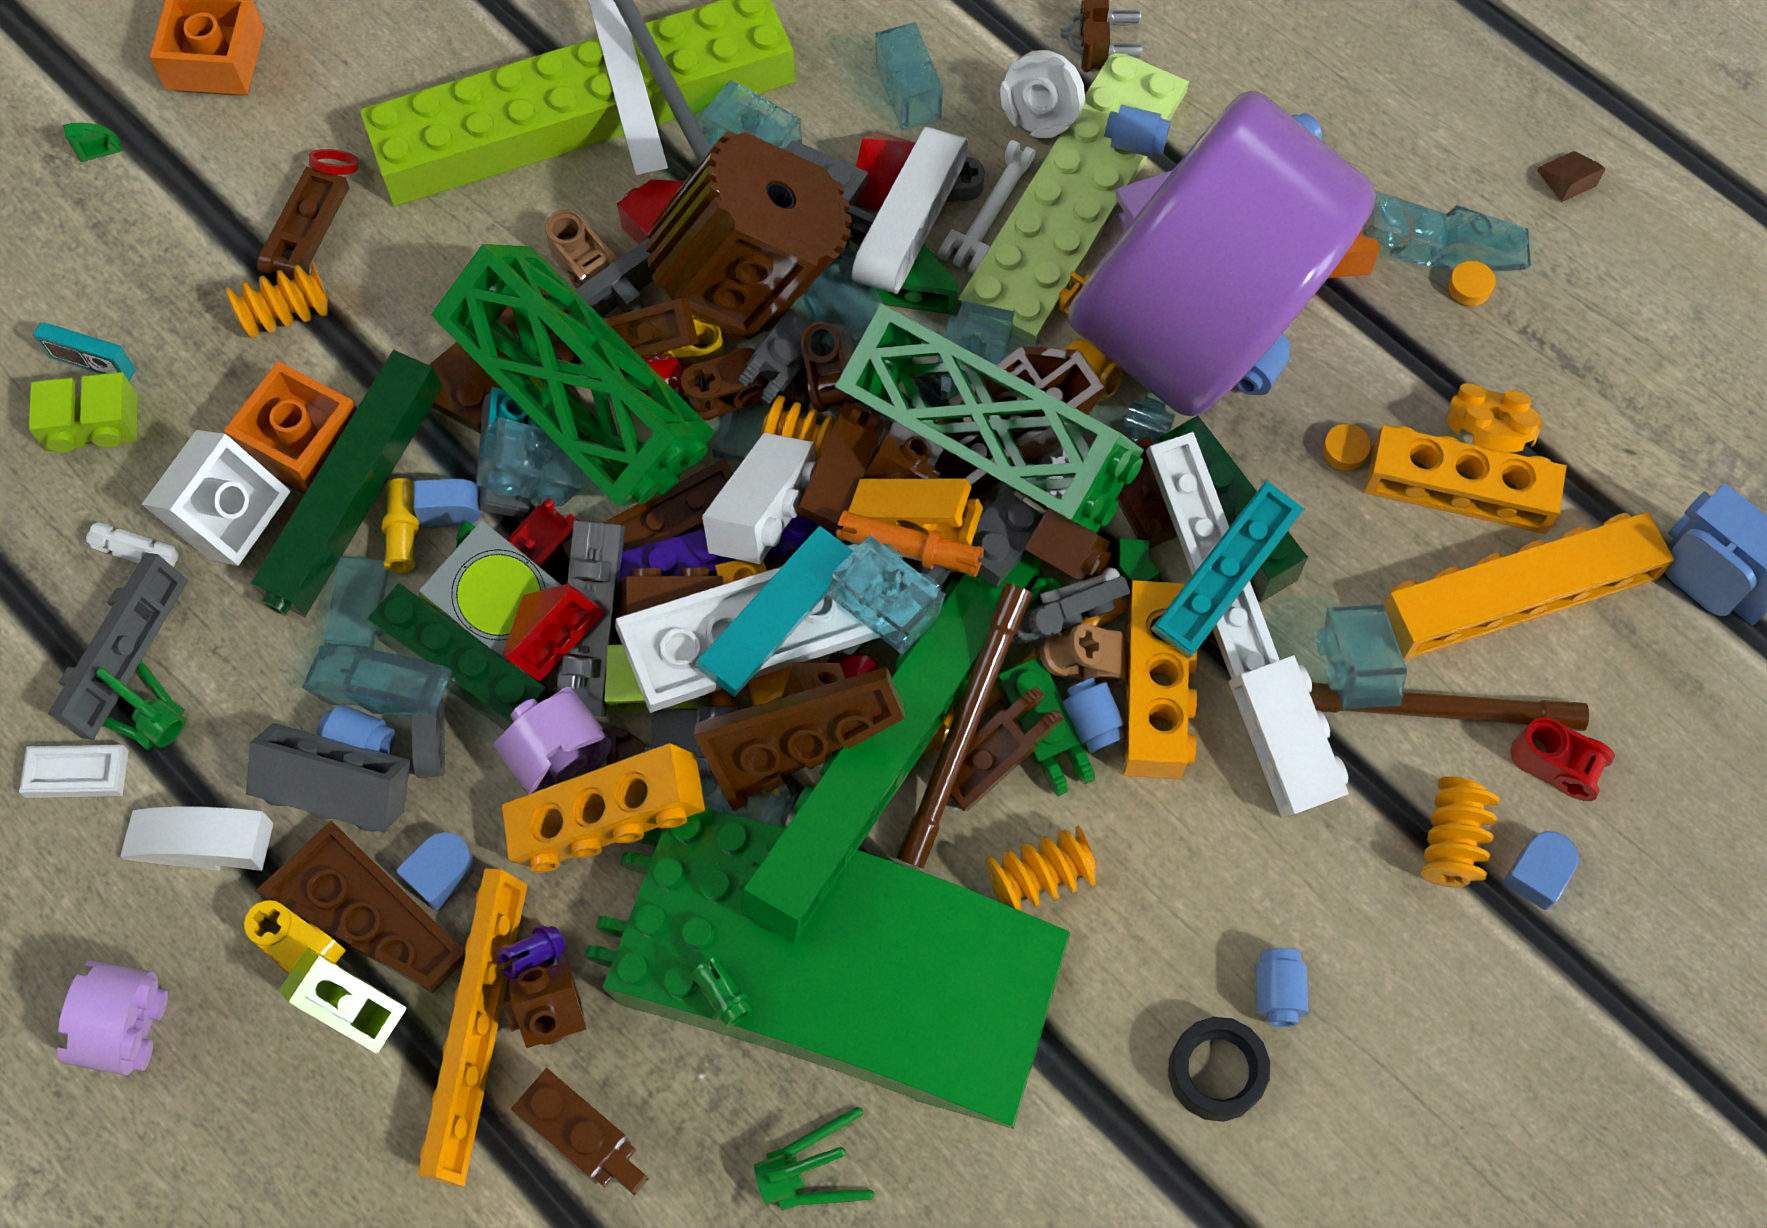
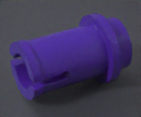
M540 925L535 927L532 935L498 949L497 962L499 965L518 958V960L511 963L512 965L501 971L507 978L514 979L524 971L544 962L547 964L556 963L559 960L560 954H563L565 951L563 936L554 926L546 927Z

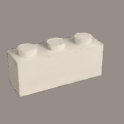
M763 433L702 516L708 552L710 554L760 564L769 550L779 543L781 534L790 520L798 515L795 512L817 464L814 442Z
M1295 655L1240 674L1228 681L1281 818L1297 814L1349 794L1345 785L1348 783L1347 770L1342 760L1338 756L1334 757L1327 739L1330 737L1328 722L1324 714L1320 710L1316 711L1309 693L1312 691L1310 676L1303 665H1298Z

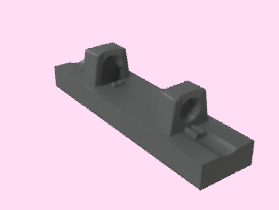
M649 238L575 290L601 317H604L616 307H619L625 313L644 308L639 291L654 281L652 275L656 271L648 267L647 259L651 254L646 252V244L649 242Z
M574 520L567 584L572 585L602 607L605 614L559 661L556 693L563 688L572 687L593 716L603 717L606 714L607 704L605 702L607 645H613L625 526ZM582 579H590V580H593V581H603V583H602V582L583 581ZM574 655L592 656L595 658H575Z
M145 553L125 587L114 590L107 602L113 607L77 666L67 667L58 682L64 687L48 714L64 724L80 738L95 739L120 697L117 692L97 676L96 670L102 667L127 685L189 581L159 554ZM94 675H95L97 678H99V679L102 681V683H101V682H97V681H92V678L94 677Z

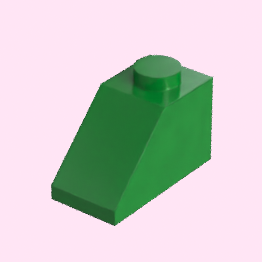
M923 244L900 291L894 294L870 286V303L878 305L882 303L886 306L956 315L959 284L927 246Z

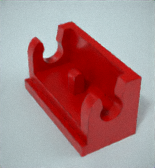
M546 498L543 503L540 502L507 539L509 543L543 570L562 550L561 544L572 539L574 520L579 521L571 513L566 514L565 517L562 516L554 508L555 502L550 498Z

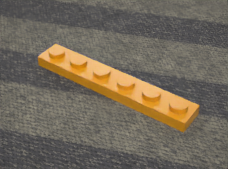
M484 869L481 887L476 895L475 915L471 933L465 945L466 956L460 983L454 995L455 1006L449 1033L443 1046V1061L437 1088L432 1096V1111L426 1139L420 1151L418 1176L445 1185L465 1187L508 978L501 970L512 963V960H509L499 965L497 962V951L516 942L528 886L525 882L502 869Z

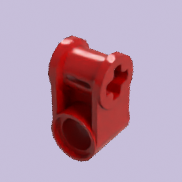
M1549 717L1538 718L1532 721L1514 739L1510 748L1513 762L1522 771L1530 773L1557 787L1564 794L1582 801L1596 800L1600 791L1597 785L1604 767L1610 766L1615 757L1613 750L1609 746L1596 739L1586 737ZM1532 738L1541 741L1545 745L1547 753L1536 749Z

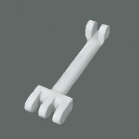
M1014 140L1009 142L1005 151L1007 167L965 235L951 229L938 251L937 258L947 261L954 249L958 251L954 257L953 265L962 268L969 256H971L973 259L969 265L968 272L974 274L990 248L989 245L981 241L1020 177L1035 158V149L1027 146L1024 151H1021L1019 142Z

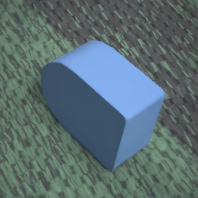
M464 479L414 481V511L420 527L462 526L466 520L471 524L477 522L481 515L479 510L480 487L478 484Z
M1554 831L1540 833L1521 851L1503 883L1538 907L1548 910L1559 899L1574 874L1579 862L1578 851L1574 843L1561 833Z
M443 832L427 839L397 868V873L411 889L437 911L469 880L473 874L475 862L472 852L461 837L454 833Z

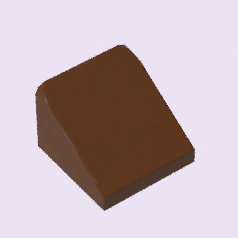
M1572 151L1540 166L1537 171L1558 199L1563 202L1596 187L1605 172V168L1600 163L1576 151Z

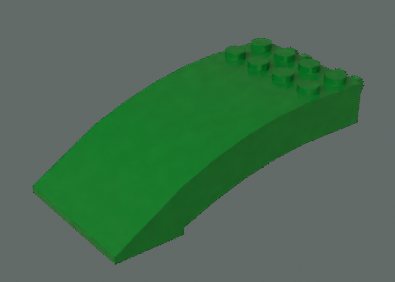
M705 808V811L687 817V822L681 826L663 829L655 828L644 832V837L638 841L643 844L656 846L652 857L635 852L623 853L620 865L645 875L628 922L609 916H599L595 926L596 929H599V931L607 936L621 938L618 949L613 951L602 946L589 945L584 954L587 960L610 968L603 989L621 1006L756 1044L914 1098L917 1102L1014 1129L1070 938L1069 931L965 887L857 850L793 944L741 913L743 892L739 890V884L753 862L761 865L769 853L766 850L767 844L778 826ZM715 956H719L723 966L741 993H748L751 997L748 1003L753 1009L752 1012L742 1021L729 1028H726L722 1021L715 1022L713 1019L715 1010L690 976L692 971L703 962L710 966L708 961Z

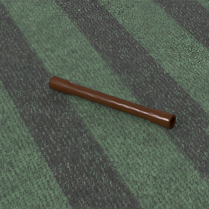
M1010 583L1004 584L990 620L988 634L917 813L912 817L896 858L922 869L925 867L939 831L940 819L1011 640L1018 632L1033 594L1026 589Z
M1312 682V691L1309 692L1316 711L1320 710L1321 712L1337 713L1340 711L1523 725H1529L1538 718L1549 717L1574 731H1585L1589 722L1588 705L1582 702L1556 700L1524 701L1350 688L1338 684Z

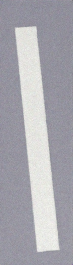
M589 0L635 174L641 175L668 169L631 33L613 0Z

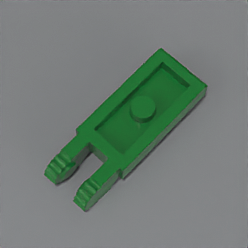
M1040 656L998 674L996 681L1009 708L1031 688L1037 686L1044 694L1041 702L1033 710L1017 720L1026 732L1031 730L1048 712L1057 709L1064 716L1061 724L1047 737L1038 742L1037 745L1039 747L1031 753L1035 764H1040L1054 794L1061 796L1068 792L1067 780L1058 763L1053 758L1064 752H1067L1074 771L1083 784L1094 781L1095 773L1089 758L1080 746V740L1062 703L1060 694L1050 673L1043 666Z

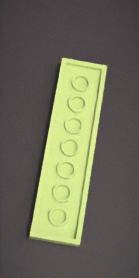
M1110 54L1085 94L1081 115L1069 129L1060 134L959 296L957 309L1035 345L1059 306L1058 301L1061 296L1059 292L1063 288L1069 289L1072 284L1070 278L1071 271L1076 274L1079 273L1118 208L1116 188L1132 184L1148 156L1110 147L1112 139L1104 137L1110 111L1118 113L1122 104L1160 113L1162 119L1170 120L1187 93L1189 81L1127 54Z

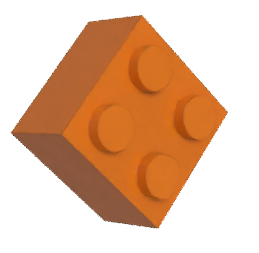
M165 0L149 58L165 90L248 96L265 27L253 0Z
M277 361L223 432L273 476L306 493L357 408L352 399Z

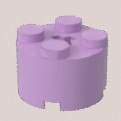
M572 687L563 688L552 697L540 703H537L535 699H530L520 704L511 713V718L514 722L493 744L494 749L528 794L570 780L584 768L588 773L596 770L605 761L613 746L605 730Z
M93 960L87 961L84 966L90 972L87 976L80 974L75 976L62 1008L58 1033L68 1034L67 1049L57 1047L59 1061L67 1065L121 1075H129L134 1069L144 1071L150 1062L153 1052V1041L147 1039L153 1019L161 1020L168 1003V990L159 989L158 978L154 972Z

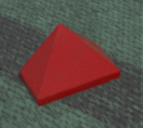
M878 131L862 138L856 167L868 172V184L854 205L877 212L880 211L916 142Z
M570 584L523 595L503 655L507 660L540 682L563 656L605 614V611Z

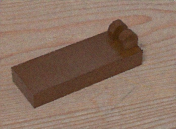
M858 401L854 405L844 402L795 512L835 532L837 529L842 528V526L838 525L839 519L844 510L849 511L859 480L864 477L887 422L880 419L881 412L873 409L871 413L863 410L865 405Z

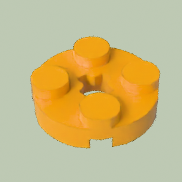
M1465 383L1460 386L1458 394L1451 400L1446 415L1448 426L1456 434L1459 435L1461 428L1474 435L1471 443L1499 452L1523 451L1527 442H1530L1532 447L1536 444L1542 427V419L1530 407L1532 399L1527 394L1516 390H1508L1503 394L1485 390L1483 387L1472 383Z

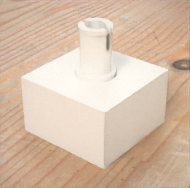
M196 430L141 505L209 560L239 566L291 491L228 435Z

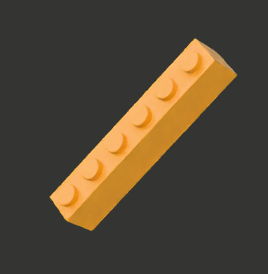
M1649 511L1632 517L1629 513H1622L1607 520L1603 526L1588 530L1586 526H1581L1570 530L1561 539L1546 543L1543 539L1536 540L1523 546L1517 553L1503 557L1502 553H1495L1481 559L1476 563V566L1460 570L1458 566H1454L1437 573L1433 579L1419 584L1416 580L1400 583L1390 590V594L1380 612L1402 659L1406 660L1658 580L1674 561V558Z

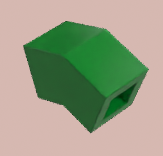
M1120 538L1117 550V571L1120 576L1126 579L1129 590L1132 580L1158 582L1160 571L1149 558L1150 540Z

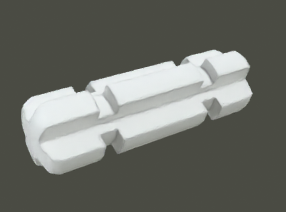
M101 522L92 524L90 531L86 535V542L90 544L91 548L105 553L112 551V555L136 563L141 561L145 553L159 554L174 567L179 556L173 545L160 541L154 544L151 538L120 528L114 531L113 526Z

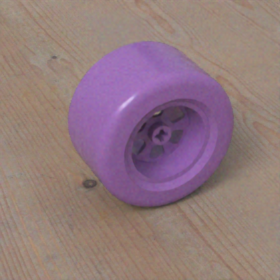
M1258 91L1241 93L1210 124L1091 273L1069 307L1068 319L1070 326L1076 333L1173 411L1184 416H1195L1204 413L1225 396L1261 359L1299 315L1342 260L1374 209L1376 199L1374 186L1365 175L1266 95Z

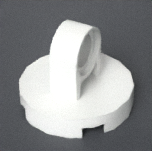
M1049 50L1031 51L1018 58L1008 68L1005 80L1001 83L1000 96L1002 108L1009 121L1015 127L1017 125L1022 126L1025 130L1032 132L1029 135L1035 138H1053L1069 129L1081 115L1085 102L1084 84L1076 67L1064 56Z

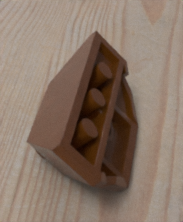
M1021 346L996 365L1087 415L1106 390L1079 350ZM982 376L995 402L1026 400ZM971 383V384H970V387H971L972 391L974 392V394H975V396H976V398H977L979 404H981L982 402H981V400H980V398H979V396H978V394H977V392H976L974 386H973L972 383ZM959 392L948 401L947 406L966 404ZM1044 412L1005 414L1002 416L1004 419L1043 417L1046 415ZM973 417L942 419L941 424L974 422ZM1053 428L1011 431L1028 464L1059 442ZM995 432L1012 467L1015 466L998 432ZM981 433L948 435V437L996 463ZM944 448L935 465L942 469L941 479H967L971 485L969 494L1001 482L998 478Z

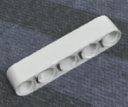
M930 127L923 129L857 252L852 271V280L854 282L894 294L900 291L963 168L968 151V138Z

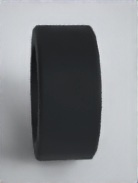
M1211 1017L1195 1022L1181 1034L1169 1057L1168 1079L1174 1096L1187 1111L1204 1120L1225 1122L1243 1116L1262 1098L1270 1081V1058L1264 1042L1250 1027L1233 1018ZM1211 1039L1227 1040L1236 1045L1245 1055L1249 1065V1079L1245 1088L1235 1097L1225 1100L1212 1099L1202 1094L1192 1083L1189 1074V1058L1193 1050L1202 1042Z

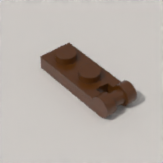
M306 166L260 252L257 261V268L260 273L275 276L277 271L282 270L289 280H293L294 266L299 264L305 273L309 275L311 260L350 188L346 177L322 173ZM286 249L293 250L290 259L282 256Z

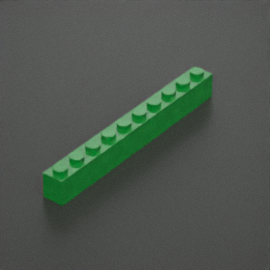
M1028 552L997 588L979 576L972 577L969 574H965L961 580L956 577L952 579L942 597L944 605L938 613L931 610L927 614L918 633L921 636L915 646L908 643L896 661L895 669L897 671L892 680L904 705V719L850 749L844 746L841 751L835 750L827 756L826 762L823 763L820 770V775L823 777L815 788L808 785L802 791L794 806L793 812L796 815L790 824L786 826L781 823L776 828L767 844L766 850L769 853L761 865L753 862L745 872L739 884V890L743 892L742 914L793 944L796 942L965 691L988 634L990 620L1004 584L1010 583L1030 591L1038 579L1043 559Z

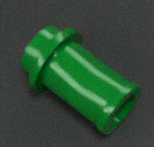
M715 956L709 959L710 966L703 962L692 971L690 976L715 1010L713 1015L715 1022L722 1021L724 1026L729 1028L742 1021L752 1012L753 1009L748 1003L751 997L748 993H741L723 966L719 956Z

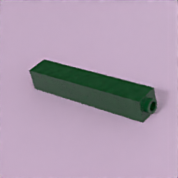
M396 350L391 352L251 581V584L263 596L260 602L264 606L283 616H286L290 610L306 617L441 392L443 385L432 366Z

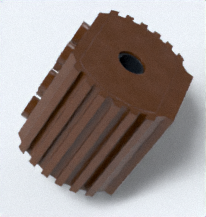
M727 131L716 141L657 216L652 225L653 227L648 233L647 238L650 240L646 244V252L651 255L647 261L648 267L656 270L652 275L655 285L664 288L671 300L688 298L693 316L738 335L751 339L759 329L766 332L769 331L845 249L847 244L845 241L851 232L847 228L851 224V215L845 213L849 209V202L841 197L845 192L841 183L833 180L825 168L748 132L735 134Z

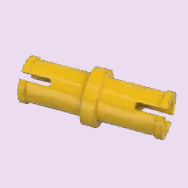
M405 478L390 480L386 485L387 515L382 518L381 529L386 535L384 568L393 573H407L415 567L414 536L419 532V521L415 517L414 482Z

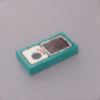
M40 322L33 333L34 338L51 359L100 374L123 372L129 382L136 371L121 345L45 322Z

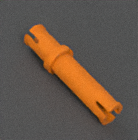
M847 510L843 511L838 522L839 526H843L842 530L837 529L836 538L838 540L922 562V567L933 569L936 565L976 577L982 563L978 561V558H983V547H976L943 538V533L933 530L928 534L853 514Z

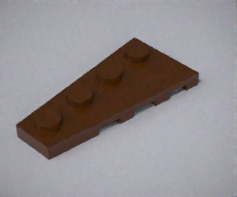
M538 286L541 293L549 294ZM507 306L499 319L520 339L512 308ZM559 308L563 312L569 314V311L567 309ZM547 326L548 333L551 334L552 330ZM456 342L429 364L434 368L443 385L431 408L481 434V410L484 398L491 391L492 387L503 388ZM495 348L498 357L513 360L512 358H510L509 356Z
M887 667L698 722L695 725L694 736L734 812L747 805L748 798L762 790L769 793L785 784L786 777L800 769L807 767L811 770L826 762L827 755L843 746L850 749L903 720L904 705Z
M332 821L325 825L256 890L261 897L283 904L307 923L315 925L323 932L431 993L464 963L465 950Z

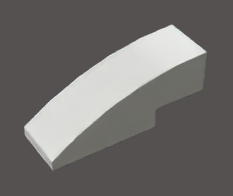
M159 807L133 810L120 857L123 860L217 871L220 870V866L262 871L274 823L263 811L234 808Z

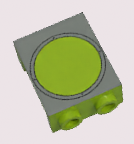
M481 520L420 588L418 597L433 608H438L461 628L504 657L503 651L523 595L561 586V584Z

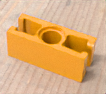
M860 479L849 511L853 514L928 534L933 530L943 533V538L971 545L983 506L979 499H969L967 502L971 490V485L967 479Z

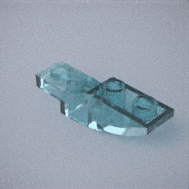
M1375 190L1374 209L1363 227V235L1388 243L1390 246V256L1449 269H1454L1458 264L1465 261L1481 262L1492 271L1526 270L1531 266L1529 232L1527 228L1456 205L1445 214Z

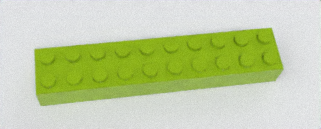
M720 0L645 23L693 114L796 82L794 50L771 0ZM599 37L359 109L393 206L625 135ZM632 37L656 125L675 120L673 112Z

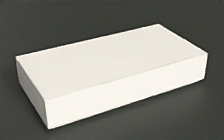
M124 745L26 746L19 793L25 798L123 796L129 750Z

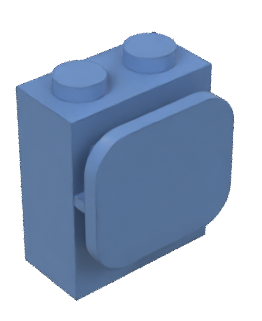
M1724 483L1712 496L1705 491L1702 492L1686 509L1682 518L1670 529L1668 534L1674 540L1668 548L1674 561L1664 573L1675 585L1707 611L1718 616H1726L1733 610L1751 626H1754L1767 612V516Z

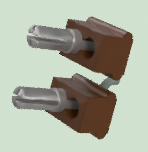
M1082 0L1080 14L1072 16L1069 19L1068 26L1061 28V39L1068 40L1070 48L1075 52L1081 53V69L1084 72H1089L1090 69H1102L1110 54L1114 53L1141 58L1143 52L1141 43L1110 42V25H1139L1141 12L1140 10H1115L1109 8V0ZM1077 20H1080L1081 47L1077 46L1073 36L1068 34L1074 28Z

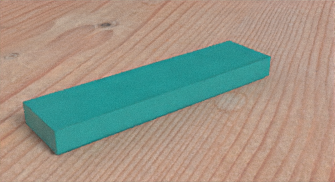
M1266 480L1151 630L1190 659L1305 508Z
M819 525L697 660L696 668L732 696L736 697L856 562L858 554Z

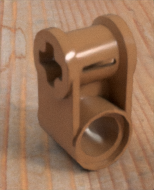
M569 209L559 210L547 219L545 227L551 255L568 275L576 289L618 260L612 249L595 234L577 212ZM566 236H573V237H574V238L569 239V240H561L562 238H564V237H566Z
M1082 623L1073 627L1069 633L1063 634L1058 632L1044 637L1040 642V659L1047 671L1053 675H1059L1080 682L1094 678L1097 685L1107 683L1109 688L1119 687L1127 683L1126 635L1122 632L1106 630L1089 623Z

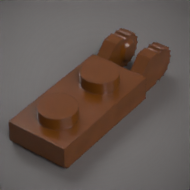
M1037 686L1027 691L1007 710L1002 709L973 736L950 794L963 811H969L1039 747L1037 745L1038 742L1047 737L1063 721L1064 716L1056 709L1045 714L1028 732L1017 722L1018 719L1025 716L1041 702L1044 694Z

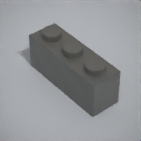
M272 723L250 742L246 795L264 799L270 805L289 806L304 810L317 818H333L351 823L364 831H380L385 833L404 812L410 760L368 748L363 749L320 735Z

